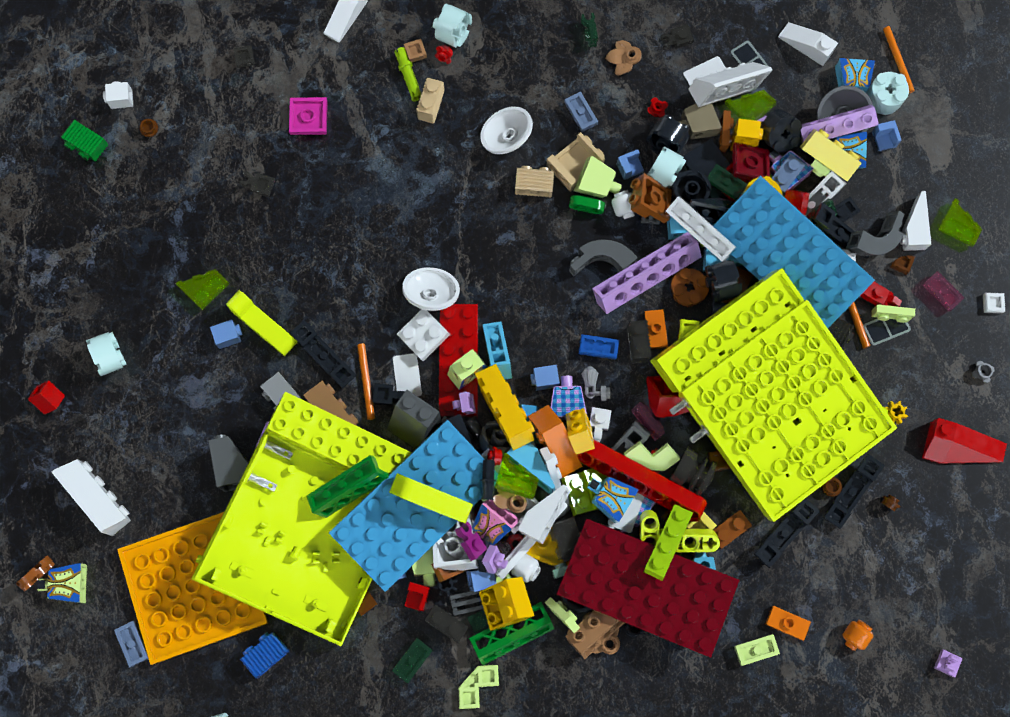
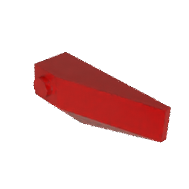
M661 376L647 377L649 406L655 417L665 418L689 412L685 406L675 415H672L670 409L682 401L678 395L679 393L672 392Z
M937 418L930 422L922 458L940 464L1002 463L1007 443L958 423Z

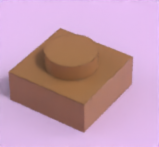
M421 39L404 44L410 62L427 58Z

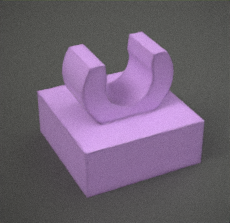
M462 392L459 393L460 400L452 401L453 409H457V411L462 410V413L468 415L476 413L473 394Z
M489 545L482 560L487 572L495 574L498 568L505 569L508 561L504 560L505 554L500 553L498 547L494 545Z
M941 650L934 669L951 677H956L962 658L946 650Z

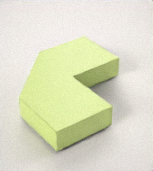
M640 441L624 452L626 457L650 470L665 471L680 460L679 455L668 443L653 454Z
M498 665L476 667L458 688L459 709L480 708L479 687L499 686Z

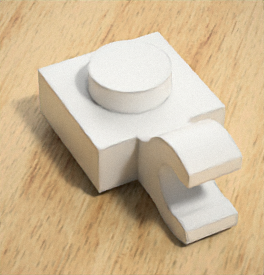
M592 407L590 423L592 428H594L593 439L598 442L601 441L602 430L608 431L611 410Z

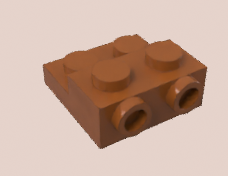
M645 173L635 178L631 182V188L633 189V194L629 198L631 210L644 218L651 215L663 223L669 221L670 215L666 210L671 205L672 190L668 187L665 188Z

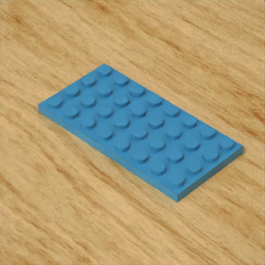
M761 175L713 226L736 246L731 255L758 280H761L770 272L782 268L803 299L809 301L827 328L875 281Z
M446 420L389 474V478L374 488L328 533L386 592L458 522V520L390 493L389 491L396 474L398 473L469 502L474 506L482 497V481L480 479H482L483 460L485 459ZM496 471L494 472V480H496L494 486L502 479Z

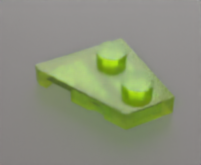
M765 90L757 91L754 94L742 95L741 98L731 101L730 98L725 101V105L740 119L755 121L770 111L777 103Z
M955 198L940 225L939 231L973 247L982 228L977 222L973 221L968 211L965 212L958 204L960 201Z
M214 269L203 275L193 276L192 279L183 282L178 281L175 284L203 310L229 285V282Z
M504 453L494 488L534 499L539 479L532 473L527 472L526 468L521 464L516 465L509 459L510 455Z

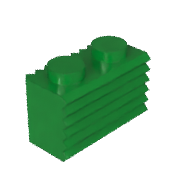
M73 120L61 136L65 142L64 146L71 151L76 149L79 151L78 154L87 161L89 158L97 161L101 153L108 146L103 137L76 120Z

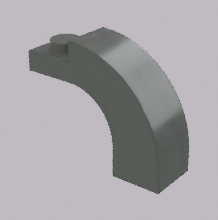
M901 211L887 213L882 228L876 237L864 230L852 232L846 250L856 253L858 256H874L890 252L903 238L904 234L899 231V228L902 225L905 214Z
M596 240L579 248V256L570 262L569 272L575 276L594 261H606L621 272L636 263L638 257L621 243L612 240Z

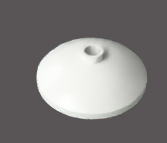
M507 107L499 110L485 122L482 128L481 142L483 146L493 154H506L518 149L531 134L533 127L532 118L525 109L520 107Z
M420 268L412 271L405 277L402 290L405 298L412 305L423 310L437 311L446 309L457 301L460 287L457 280L444 270Z

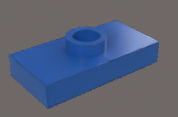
M581 334L579 354L616 360L619 340Z

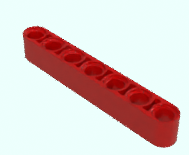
M594 440L595 449L578 454V459L581 463L607 477L614 478L638 489L637 493L671 511L674 505H678L693 512L690 521L697 522L701 519L707 505L703 497Z

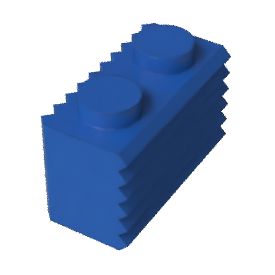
M275 632L265 633L258 639L259 644L255 647L250 646L242 653L244 657L240 660L255 678L262 676L290 652Z

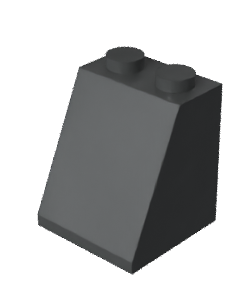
M406 390L395 405L387 430L414 449H417L440 423V412L409 390Z
M226 435L214 436L213 440L208 441L216 486L223 492L233 491L236 489L249 461L230 437Z

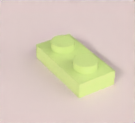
M816 159L810 165L814 168L812 171L819 177H826L832 171Z
M876 305L872 309L871 317H877L881 321L896 319L897 322L905 323L915 316V309Z
M550 597L545 602L554 615L573 633L580 629L575 622L577 617L570 610L566 612L567 608L561 601L556 603Z
M773 634L734 646L740 666L780 654Z

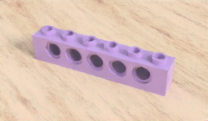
M686 232L592 289L597 304L608 314L701 258L698 241L689 232Z

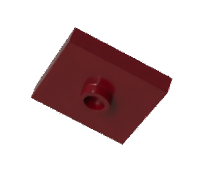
M737 142L733 144L734 177L751 181L759 178L760 175L762 177H770L769 150Z

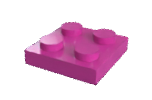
M327 97L290 98V135L327 134Z

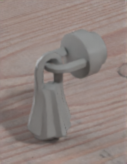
M588 366L582 372L586 397L592 399L595 396H601V401L610 399V387L601 386V391H596V381L599 373L593 367ZM588 387H592V392H588Z

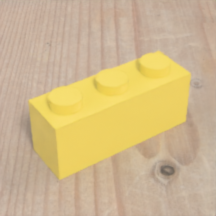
M821 128L819 131L813 129L800 146L801 149L848 181L861 165V162L857 160L860 156L851 150L849 153L843 150L844 145L836 139L832 142L828 139L829 134Z

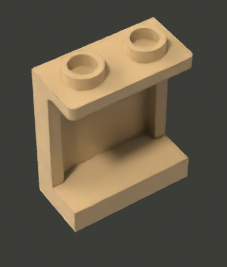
M580 132L577 135V139L556 156L552 154L547 158L546 166L551 171H554V175L571 192L575 189L586 159L593 156L604 163L605 156L600 149H596L592 145V141L588 136H584Z

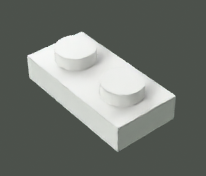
M547 447L542 448L540 453L543 462L555 485V489L561 487L559 479L562 478L559 468L555 466L558 464L557 458L554 453H550Z

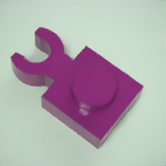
M469 522L463 523L461 527L455 529L457 536L463 539L461 546L470 561L477 559L487 550L478 533H472V527Z

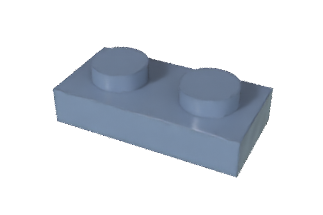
M581 92L564 100L581 132L598 125L597 118Z
M790 154L772 177L780 186L782 195L806 166L805 163Z
M135 621L114 630L129 667L149 659Z

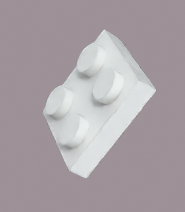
M421 309L397 335L424 361L450 333L427 310Z

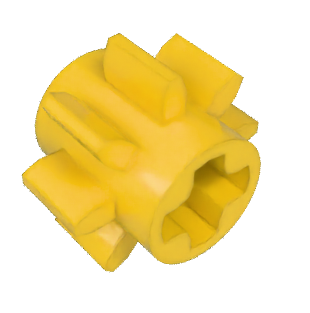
M890 401L888 403L889 407H885L893 422L896 421L898 425L902 423V419L908 417L905 414L907 407H903L901 401L896 404Z

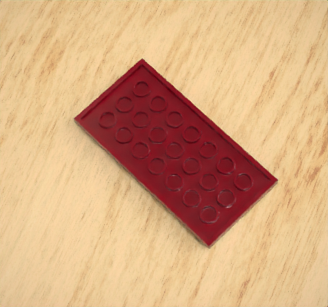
M586 519L557 595L711 658L739 580L674 554L664 579L661 581L644 573L645 567L655 548L654 545Z

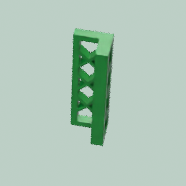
M369 455L308 494L307 499L311 511L316 515L327 518L378 486L385 479L389 478V474L379 469L375 457Z
M542 602L533 605L532 610L535 612L540 609L544 617L537 621L530 618L524 620V627L519 630L514 629V624L509 627L506 626L490 631L488 628L469 638L482 666L554 630ZM500 629L507 630L504 638H495L496 631ZM482 638L488 639L487 646L479 650L476 641Z

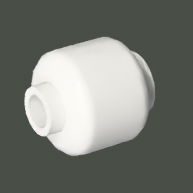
M628 190L615 194L611 201L616 216H623L624 219L635 216L629 203V198L633 193L628 192Z
M525 554L513 567L511 574L516 578L523 577V581L527 583L537 578L541 568L537 559Z

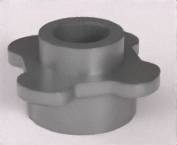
M978 361L972 376L981 379L984 383H988L991 380L990 377L994 372V367L988 363H983V361Z

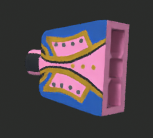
M486 500L480 506L472 529L480 535L481 539L486 535L489 536L490 545H495L518 524L520 519L508 509L498 508L492 500Z

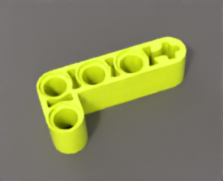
M240 290L226 303V306L234 315L283 356H286L296 345L297 341L255 306Z
M398 473L389 491L400 498L465 524L473 506L469 502Z
M645 510L640 515V540L645 541L649 537L654 538L651 545L656 546L663 529H659L660 524L657 514L652 510ZM648 518H653L655 520L650 525L644 523L645 520ZM686 529L676 552H714L719 548L720 541L716 532L712 529ZM687 538H694V541L692 543H685V540Z

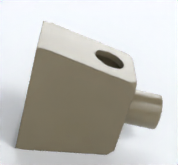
M712 103L701 107L694 104L684 109L681 115L682 121H679L681 124H686L689 127L690 139L717 136L722 129Z

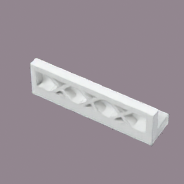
M680 196L666 210L672 218L720 261H726L730 257L731 252L736 248Z

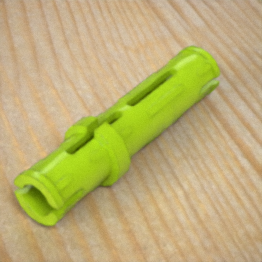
M400 47L394 51L399 63L398 68L404 76L412 101H418L422 93L412 69L413 64L409 61L405 48Z

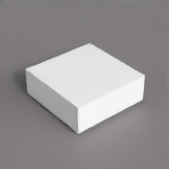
M984 293V313H1004V293Z

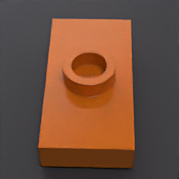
M664 310L644 311L648 349L667 348L668 341Z
M772 606L765 625L804 641L811 622L776 606Z

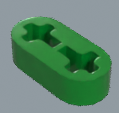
M573 195L570 197L569 207L578 211L603 214L605 203L598 199Z

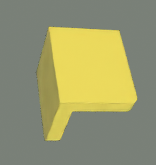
M703 512L701 519L697 522L691 521L686 529L713 530L717 525Z

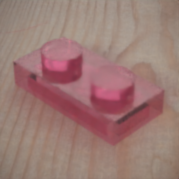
M938 271L923 284L949 312L965 298Z
M640 402L632 409L631 412L639 422L651 432L650 436L654 441L658 440L665 433L663 425L653 418L648 406Z

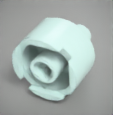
M445 4L439 18H435L433 22L435 38L455 48L457 46L460 47L469 34L467 27L468 24H472V15L452 5Z
M884 72L875 78L867 91V95L870 97L878 114L889 115L898 110L909 94V86L903 74Z
M664 146L650 169L648 176L658 181L665 188H670L677 178L674 174L679 173L686 160L683 159V156Z
M107 332L86 340L87 347L94 364L98 367L100 376L119 370L124 365H127L120 349L116 350L120 347L113 332Z

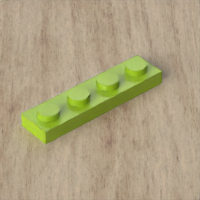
M674 505L645 567L644 573L663 581L693 512Z

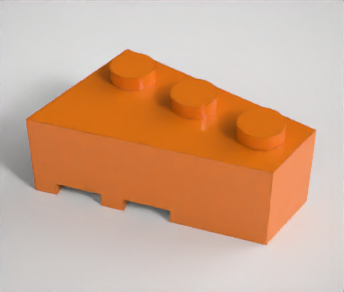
M549 405L528 416L536 431L535 435L544 448L547 447L551 454H555L558 464L555 466L559 468L562 478L582 467L578 455L575 454L563 422Z

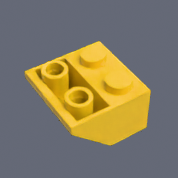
M523 577L505 579L479 592L490 631L522 622L534 616Z

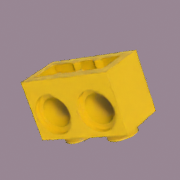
M738 119L732 132L733 141L730 150L732 151V146L735 142L758 147L759 140L763 136V128H760L761 121Z
M582 408L567 413L568 438L575 454L595 449L592 425L585 409Z

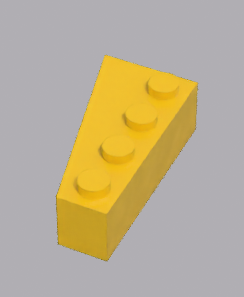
M494 364L475 373L483 398L512 450L514 451L534 441L532 434L535 432L531 421H526L527 416L522 407L519 408V402L515 394L512 395V390L508 382H505L497 365Z

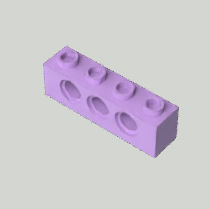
M868 105L802 124L801 142L805 141L813 129L819 131L821 128L829 134L828 139L877 126L879 124L875 107Z

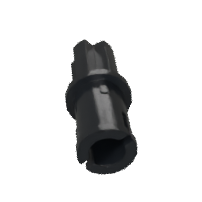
M483 460L482 479H480L482 481L481 500H494V482H496L494 480V460Z

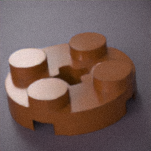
M682 269L673 277L670 285L675 301L687 307L703 302L709 291L705 283V278L707 277L696 269ZM690 283L695 289L688 292L685 284Z
M47 555L24 575L16 585L25 592L55 563Z

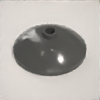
M849 85L839 86L830 90L820 101L817 110V120L840 114L842 109H846L847 112L868 105L873 106L870 97L860 88ZM866 128V129H863V130H859V131H856V132H852V133H849V134H855V133H860V132H866L869 128Z

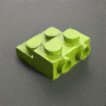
M588 469L561 479L562 484L570 489L569 500L573 516L598 510L591 502L596 493L588 489L587 486L592 478L603 483L607 476L594 469Z

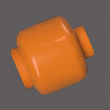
M861 620L851 621L843 633V638L846 640L845 645L854 651L857 648L865 650L873 638L872 628Z

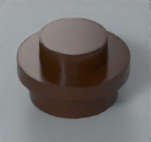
M145 119L141 122L139 129L145 137H152L157 134L159 127L156 121Z
M832 477L822 485V490L827 496L834 497L841 492L842 484L837 478Z
M890 494L888 497L883 495L882 504L894 512L897 508L901 507L898 505V499Z

